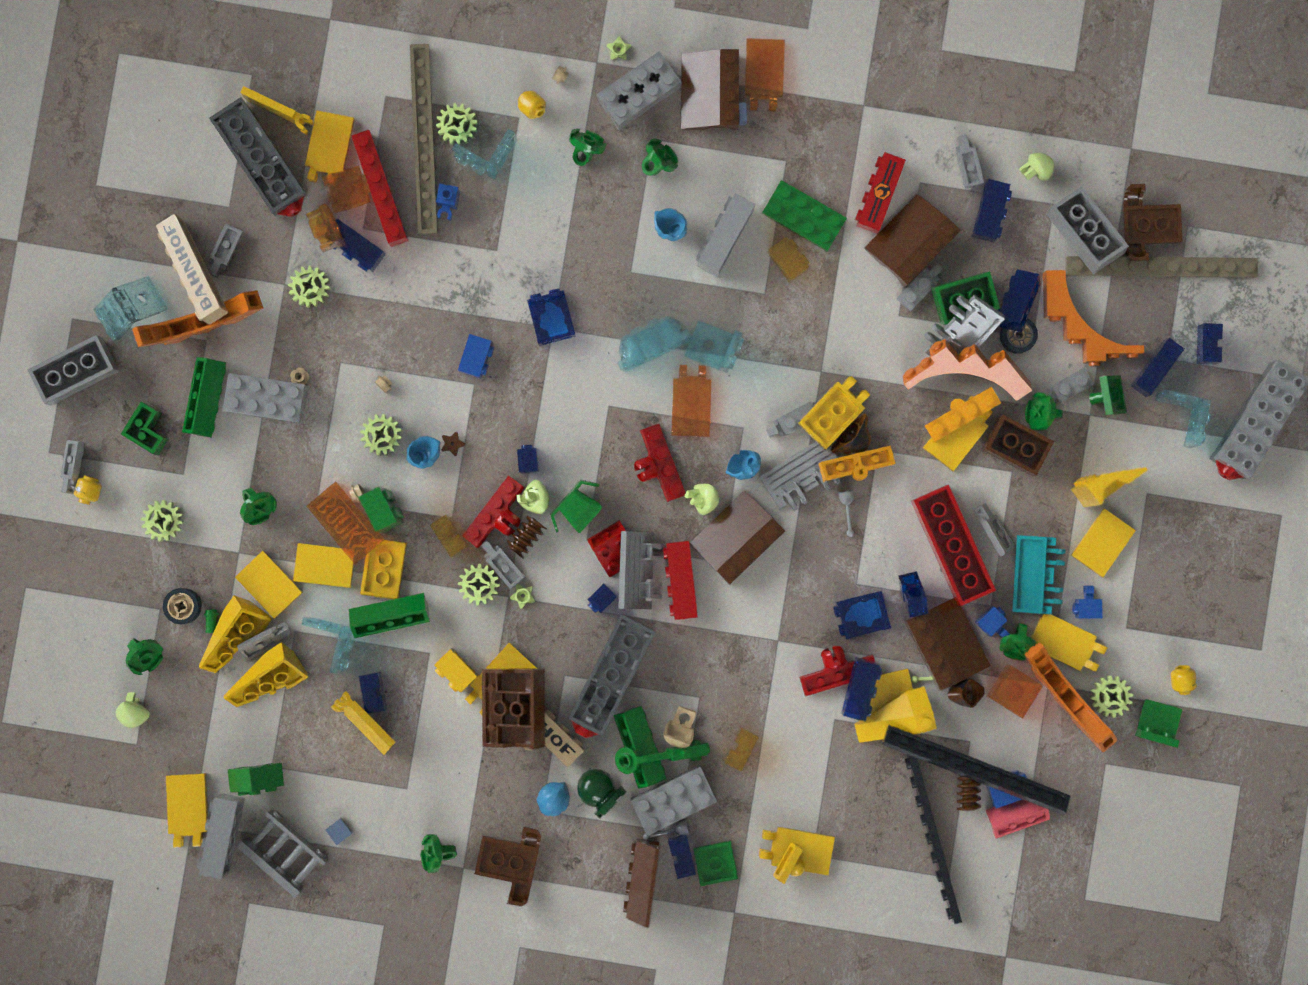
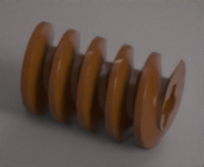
M529 516L526 517L529 523H521L524 529H516L519 535H511L514 542L507 540L509 548L523 559L522 552L529 553L527 546L534 547L531 540H539L536 534L543 535L541 528L547 530L535 518Z
M964 776L957 777L958 780L962 781L961 784L957 785L958 788L962 789V791L957 792V795L962 797V799L957 800V803L962 804V807L957 808V810L974 811L981 808V804L977 803V801L981 800V796L976 795L981 792V789L976 787L981 785V783Z

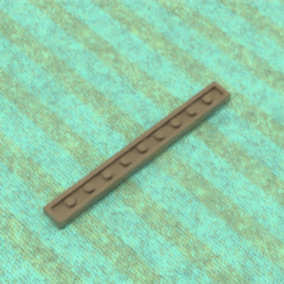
M410 44L418 234H438L429 44Z
M1067 256L1066 276L1257 278L1258 258L1149 257L1148 261H1132L1129 257H1119L1093 275L1079 256Z

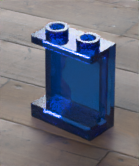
M559 288L548 291L549 294L543 296L541 293L531 295L530 299L527 300L539 346L576 337L564 290L560 291Z
M882 591L835 602L836 606L833 607L835 617H839L841 625H838L839 633L846 640L891 629Z

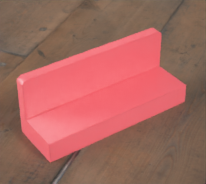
M1023 799L997 809L992 807L986 810L996 839L1050 820L1048 809Z

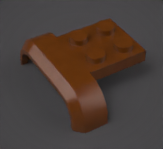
M1131 184L1125 190L1123 196L1125 242L1129 246L1126 254L1132 261L1149 260V253L1145 250L1146 244L1183 242L1181 204L1143 205V195L1146 191L1145 184Z
M524 826L520 843L483 835L474 874L512 882L507 904L522 907L528 902L542 835L538 829Z

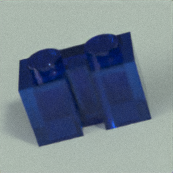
M1203 323L1197 326V364H1218L1222 362V347H1218V341L1222 340L1223 324Z
M917 571L898 575L900 593L905 602L909 618L928 614L927 597Z
M381 671L360 675L359 681L365 711L370 714L387 710L385 694L380 695L379 688L383 687Z
M687 835L668 838L671 855H677L678 859L673 861L677 879L696 875Z

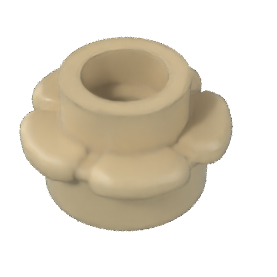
M559 65L552 77L553 80L557 81L556 84H559V82L564 83L568 76L566 67L563 68Z
M297 368V370H293L290 374L291 382L306 385L309 380V373L304 368Z
M385 375L383 377L378 376V379L375 381L377 386L384 393L389 389L392 390L390 387L392 382Z
M360 484L351 485L352 490L349 493L352 499L360 502L358 497L365 494Z

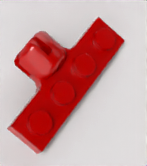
M656 424L640 430L648 456L634 463L635 471L645 470L637 475L638 479L645 482L657 478L667 502L685 496L686 492L660 425Z
M508 475L462 537L479 548L493 529H498L506 536L512 535L515 530L508 525L511 523L518 528L521 521L510 510V507L517 499L516 495L520 494L525 487Z
M832 646L834 657H832L829 648L824 649L821 652L824 668L799 677L805 697L878 675L873 654L853 661H847L841 646Z

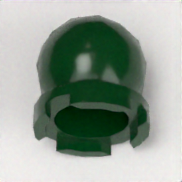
M601 769L586 771L581 775L577 784L580 799L586 805L596 807L597 810L594 814L599 819L617 803L616 800L627 792L622 786L615 787L614 780L610 774Z

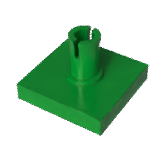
M1121 375L1099 377L1102 392L1090 393L1089 400L1091 405L1104 403L1106 415L1127 413Z

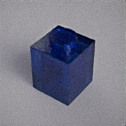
M522 445L521 449H517L519 473L539 472L537 448H533L532 445Z
M603 583L587 599L590 602L588 606L595 613L597 611L602 613L617 596Z

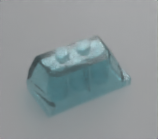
M666 316L661 319L655 318L649 321L648 325L642 328L638 326L632 329L630 334L621 338L618 351L620 361L617 363L620 370L626 373L694 339L684 324L672 316Z

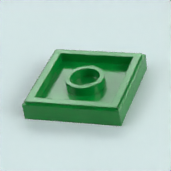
M731 840L693 847L700 887L738 879Z

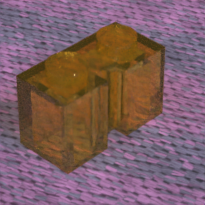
M786 236L768 249L767 253L779 267L787 281L791 283L809 269V261L804 254L800 255L796 250L798 246L794 240H789Z
M444 515L430 524V527L450 557L453 558L468 548L461 534L455 535L452 531L456 527L448 515Z
M740 727L734 739L737 746L735 749L730 747L724 763L742 772L759 736Z

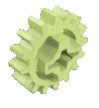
M454 103L453 108L446 105L447 111L441 109L442 117L437 116V120L440 123H437L436 127L441 129L438 131L439 135H444V141L450 139L449 143L451 145L456 141L459 146L462 140L468 143L467 138L473 139L472 132H477V128L474 125H477L478 122L473 120L476 117L475 113L470 114V107L465 110L464 104L457 107L456 103ZM456 112H459V113H463V114H465V115L460 116V115H457V114H455V113H456ZM449 116V121L445 124V120ZM458 121L460 127L457 128L454 122ZM469 124V128L465 133V127ZM451 133H456V134H458L459 136H453V135H450V134H451Z
M310 265L308 270L302 266L300 273L295 270L296 276H290L293 283L288 284L293 289L289 291V294L295 295L293 300L295 302L299 300L300 306L306 303L307 308H310L311 303L315 307L318 306V301L324 303L322 298L323 296L328 297L329 295L326 293V290L331 289V287L326 285L330 282L328 278L324 279L326 274L324 272L319 274L320 269L318 267L313 271ZM309 275L307 278L301 279L303 276ZM318 278L321 281V288H319L317 284ZM306 284H311L313 288L307 289L305 286ZM297 285L301 288V295L297 291ZM317 294L315 298L309 299L310 296Z
M376 414L374 420L368 418V425L363 423L366 429L360 431V433L364 434V437L360 440L366 441L364 448L371 447L370 453L376 450L378 456H380L381 451L388 455L389 449L392 452L395 451L394 445L400 446L397 440L402 439L398 435L402 429L396 428L399 424L397 421L392 423L393 417L390 416L386 419V415L382 414L381 418H379ZM384 422V423H382V425L379 426V427H374V426H373V425H375L376 423ZM390 427H392L394 432L393 438L390 436ZM369 432L372 433L373 436L372 443L369 439ZM383 432V434L386 436L385 438L379 439L377 433ZM382 443H389L388 446L379 448Z
M162 500L161 504L159 501H154L155 506L148 504L149 511L143 510L146 517L141 518L142 521H145V524L141 527L147 528L145 535L152 534L151 539L155 540L158 537L159 542H162L164 538L166 541H170V536L176 538L177 534L175 532L182 531L179 524H184L183 521H180L183 514L177 513L180 508H173V502L167 505L166 500ZM163 508L168 509L172 514L168 515ZM162 518L166 519V521H164L163 524H159V521L162 520ZM157 527L162 534L157 533L153 528Z
M478 564L477 568L471 565L470 571L466 568L464 569L466 575L459 576L463 579L462 582H458V585L462 586L459 592L465 593L463 599L470 598V604L474 600L476 605H479L480 601L487 604L488 598L491 601L494 600L492 594H498L495 587H500V584L495 583V581L499 577H493L495 571L489 572L488 565L484 569H482L481 564ZM476 572L475 577L471 581H467L468 577ZM483 572L490 577L491 582L485 580ZM478 579H480L481 583L488 584V586L480 587V590H477L478 588L470 585V583L478 582ZM467 587L471 588L474 591L475 596H472L468 592ZM490 588V592L482 597L483 591Z
M1110 675L1107 676V680L1101 677L1100 684L1094 683L1097 688L1090 690L1094 693V696H1091L1090 699L1095 700L1092 707H1099L1096 712L1101 713L1104 711L1103 716L1108 717L1109 713L1113 718L1116 717V713L1122 716L1123 709L1129 710L1126 705L1133 703L1129 700V697H1132L1133 694L1128 693L1131 686H1124L1126 681L1122 680L1119 682L1120 678L1118 676H1115L1114 680ZM1108 684H1116L1112 688L1105 687ZM1107 692L1114 693L1113 697L1116 701L1110 700ZM1100 693H1101V695H1102V700H1101V701H1100V699H1099V694H1100ZM1111 705L1117 706L1115 709H1107Z

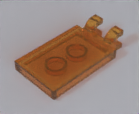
M747 38L745 96H750V111H757L758 99H769V111L776 112L777 97H783L785 40Z
M679 365V378H673L671 436L710 437L711 380L706 379V366H698V376H687V365Z

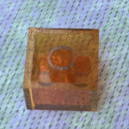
M1006 664L986 697L1023 719L1043 685L1013 666Z

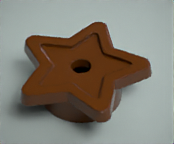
M458 432L453 433L451 436H442L445 443L441 449L442 452L450 451L454 456H457L458 449L465 446V443L459 440Z

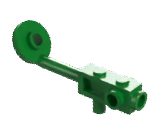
M692 740L689 747L666 748V752L638 756L637 752L631 747H622L616 752L615 764L620 772L631 774L642 763L665 759L670 761L689 758L691 761L702 760V756H707L710 753V746L708 743H700V740Z

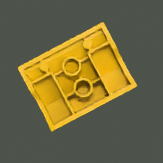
M1142 467L1081 477L1073 483L1075 486L1071 490L1084 508L1101 505L1104 503V499L1123 485L1133 482L1148 471V469Z

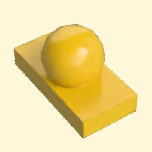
M793 842L790 843L773 874L783 884H785L789 875L797 877L805 871V863L799 858L803 849Z

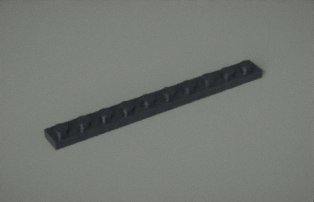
M888 725L882 742L884 746L1064 815L1067 812L1071 795Z
M907 755L904 761L907 770H911L912 777H909L912 789L916 788L917 796H915L917 807H921L922 810L920 815L922 826L927 828L928 833H925L927 844L932 846L933 852H930L933 864L936 863L938 868L935 874L937 881L942 883L943 889L940 890L942 899L947 901L948 908L945 909L947 918L952 920L954 924L962 923L918 759Z

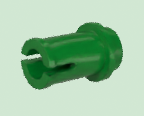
M217 609L205 610V633H214L217 626V615H219Z

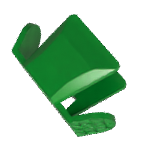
M580 479L550 513L556 533L559 530L554 516L559 510L578 533H581L602 509L601 504L578 490L582 484L599 487V483Z

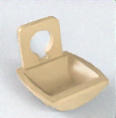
M683 706L678 707L673 721L669 720L664 729V738L669 744L678 748L690 746L694 738V729L691 726L696 712ZM681 713H687L690 716V719L685 721L684 724L680 723L679 715Z

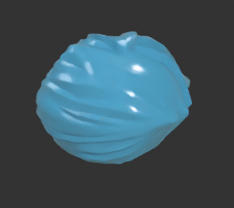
M672 208L655 211V230L662 239L677 241L685 237L688 230L687 219L682 213Z
M420 436L409 444L406 460L412 466L420 469L433 466L439 458L441 442L429 436Z
M740 450L739 454H734L730 458L725 473L739 480L754 477L759 472L761 466L759 453L750 450Z
M551 782L542 787L536 800L542 814L545 816H559L569 806L570 795L565 782Z

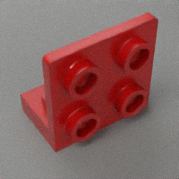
M620 520L587 539L609 577L620 572L621 531H626Z

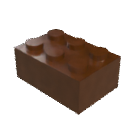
M1001 415L997 419L982 451L1033 477L1037 476L1054 441L1005 415Z

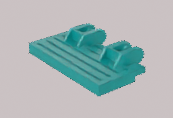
M1017 535L1012 612L1052 615V606H1044V603L1062 604L1063 600L1045 599V591L1063 592V588L1045 587V584H1054L1055 568H1048L1046 565L1065 566V561L1047 560V553L1066 554V549L1047 548V545L1056 546V538Z

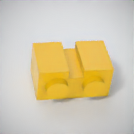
M453 648L434 664L436 667L435 672L441 678L446 677L450 681L448 685L455 692H463L479 676Z

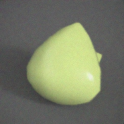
M1032 153L1028 157V162L1019 170L1027 180L1037 175L1039 180L1048 181L1052 177L1055 166L1053 159L1047 154Z
M534 479L527 485L522 495H516L518 503L532 513L543 514L549 506V492L539 480Z
M697 484L693 490H687L685 494L686 498H692L690 504L695 505L698 513L701 515H706L713 511L720 501L718 490L710 484Z
M135 692L127 693L126 700L118 706L115 712L117 720L127 728L138 727L150 716V712L139 704L140 699L135 698Z

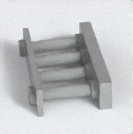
M270 810L265 814L269 818L268 822L255 837L249 841L243 840L237 848L296 898L303 891L301 888L302 881L319 862L324 866L329 860L326 858L327 855L319 848L315 849L283 821V816L275 810L273 812ZM276 824L284 833L266 853L262 854L257 849V845ZM291 837L299 845L281 865L276 866L272 862V857ZM306 850L313 858L296 878L291 879L286 875V870Z

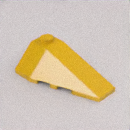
M234 595L222 612L199 664V668L213 673L219 671L233 659V655L238 651L237 645L266 629L272 620L271 616L251 601Z
M281 642L267 651L223 697L235 707H239L258 700L259 696L269 693L273 695L278 689L284 687L287 689L292 688L309 676L294 651Z
M925 687L903 692L900 694V697L892 702L889 701L878 711L872 712L856 722L854 726L859 743L884 739L888 725L913 735L937 729Z

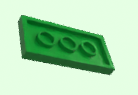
M782 180L762 212L766 217L827 252L847 219L845 216Z

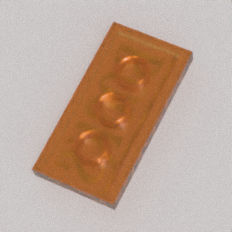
M336 481L306 506L355 565L385 540L379 532H375L370 521Z

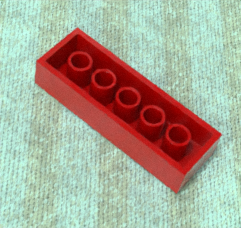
M949 484L911 500L957 605L963 606L996 591Z

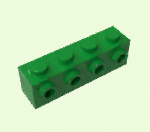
M196 357L182 429L183 433L212 438L215 430L216 414L219 410L218 404L222 393L223 378L226 373V362Z
M424 593L349 609V624L354 638L430 622L428 604Z
M642 706L613 715L624 747L633 748L638 756L659 753ZM660 760L639 764L638 769L633 773L638 789L666 780L665 769Z

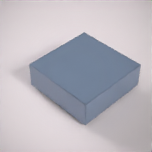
M746 102L739 103V126L747 124Z
M342 818L325 830L336 845L353 833Z

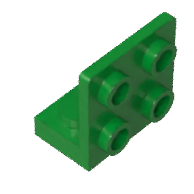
M1145 699L1135 736L1178 748L1180 740L1175 739L1182 709Z

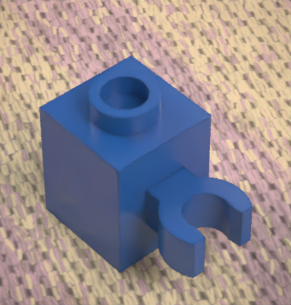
M439 184L436 203L442 208L437 212L438 219H441L442 213L447 212V219L451 221L452 212L450 209L457 210L460 196L459 187Z
M1084 586V599H1075V603L1072 605V612L1075 614V618L1103 619L1102 599H1093L1094 586Z
M991 606L975 621L988 636H992L995 632L1001 639L1004 636L1010 635L1002 627L1008 620L1005 618L1006 613L1000 607L995 608Z

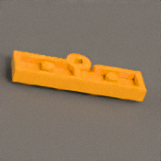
M991 386L965 402L957 398L952 400L949 412L924 426L932 440L936 442L1001 404V401Z
M891 445L818 463L823 482L852 475L853 479L861 481L868 476V471L896 464Z

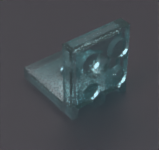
M508 129L489 162L456 143L451 150L454 158H456V162L463 166L468 164L475 173L481 176L485 174L495 180L516 144L517 138L515 132Z
M146 276L112 288L93 310L104 326L106 333L114 342L119 340L135 322L165 312L168 306L150 277ZM138 296L144 297L146 302H142Z
M698 321L684 357L727 373L728 369H733L736 362L735 351L739 352L743 344L742 332L735 330L734 334ZM712 341L715 345L714 349L711 351L705 350L703 347L704 342Z
M1170 390L1158 392L1155 398L1156 401L1192 409L1184 447L1193 448L1201 446V443H1204L1206 438L1205 426L1208 425L1211 417L1209 413L1211 400Z
M303 617L301 625L339 634L330 673L339 674L346 670L349 663L347 654L348 651L352 650L354 640H351L353 633L350 626L314 617Z

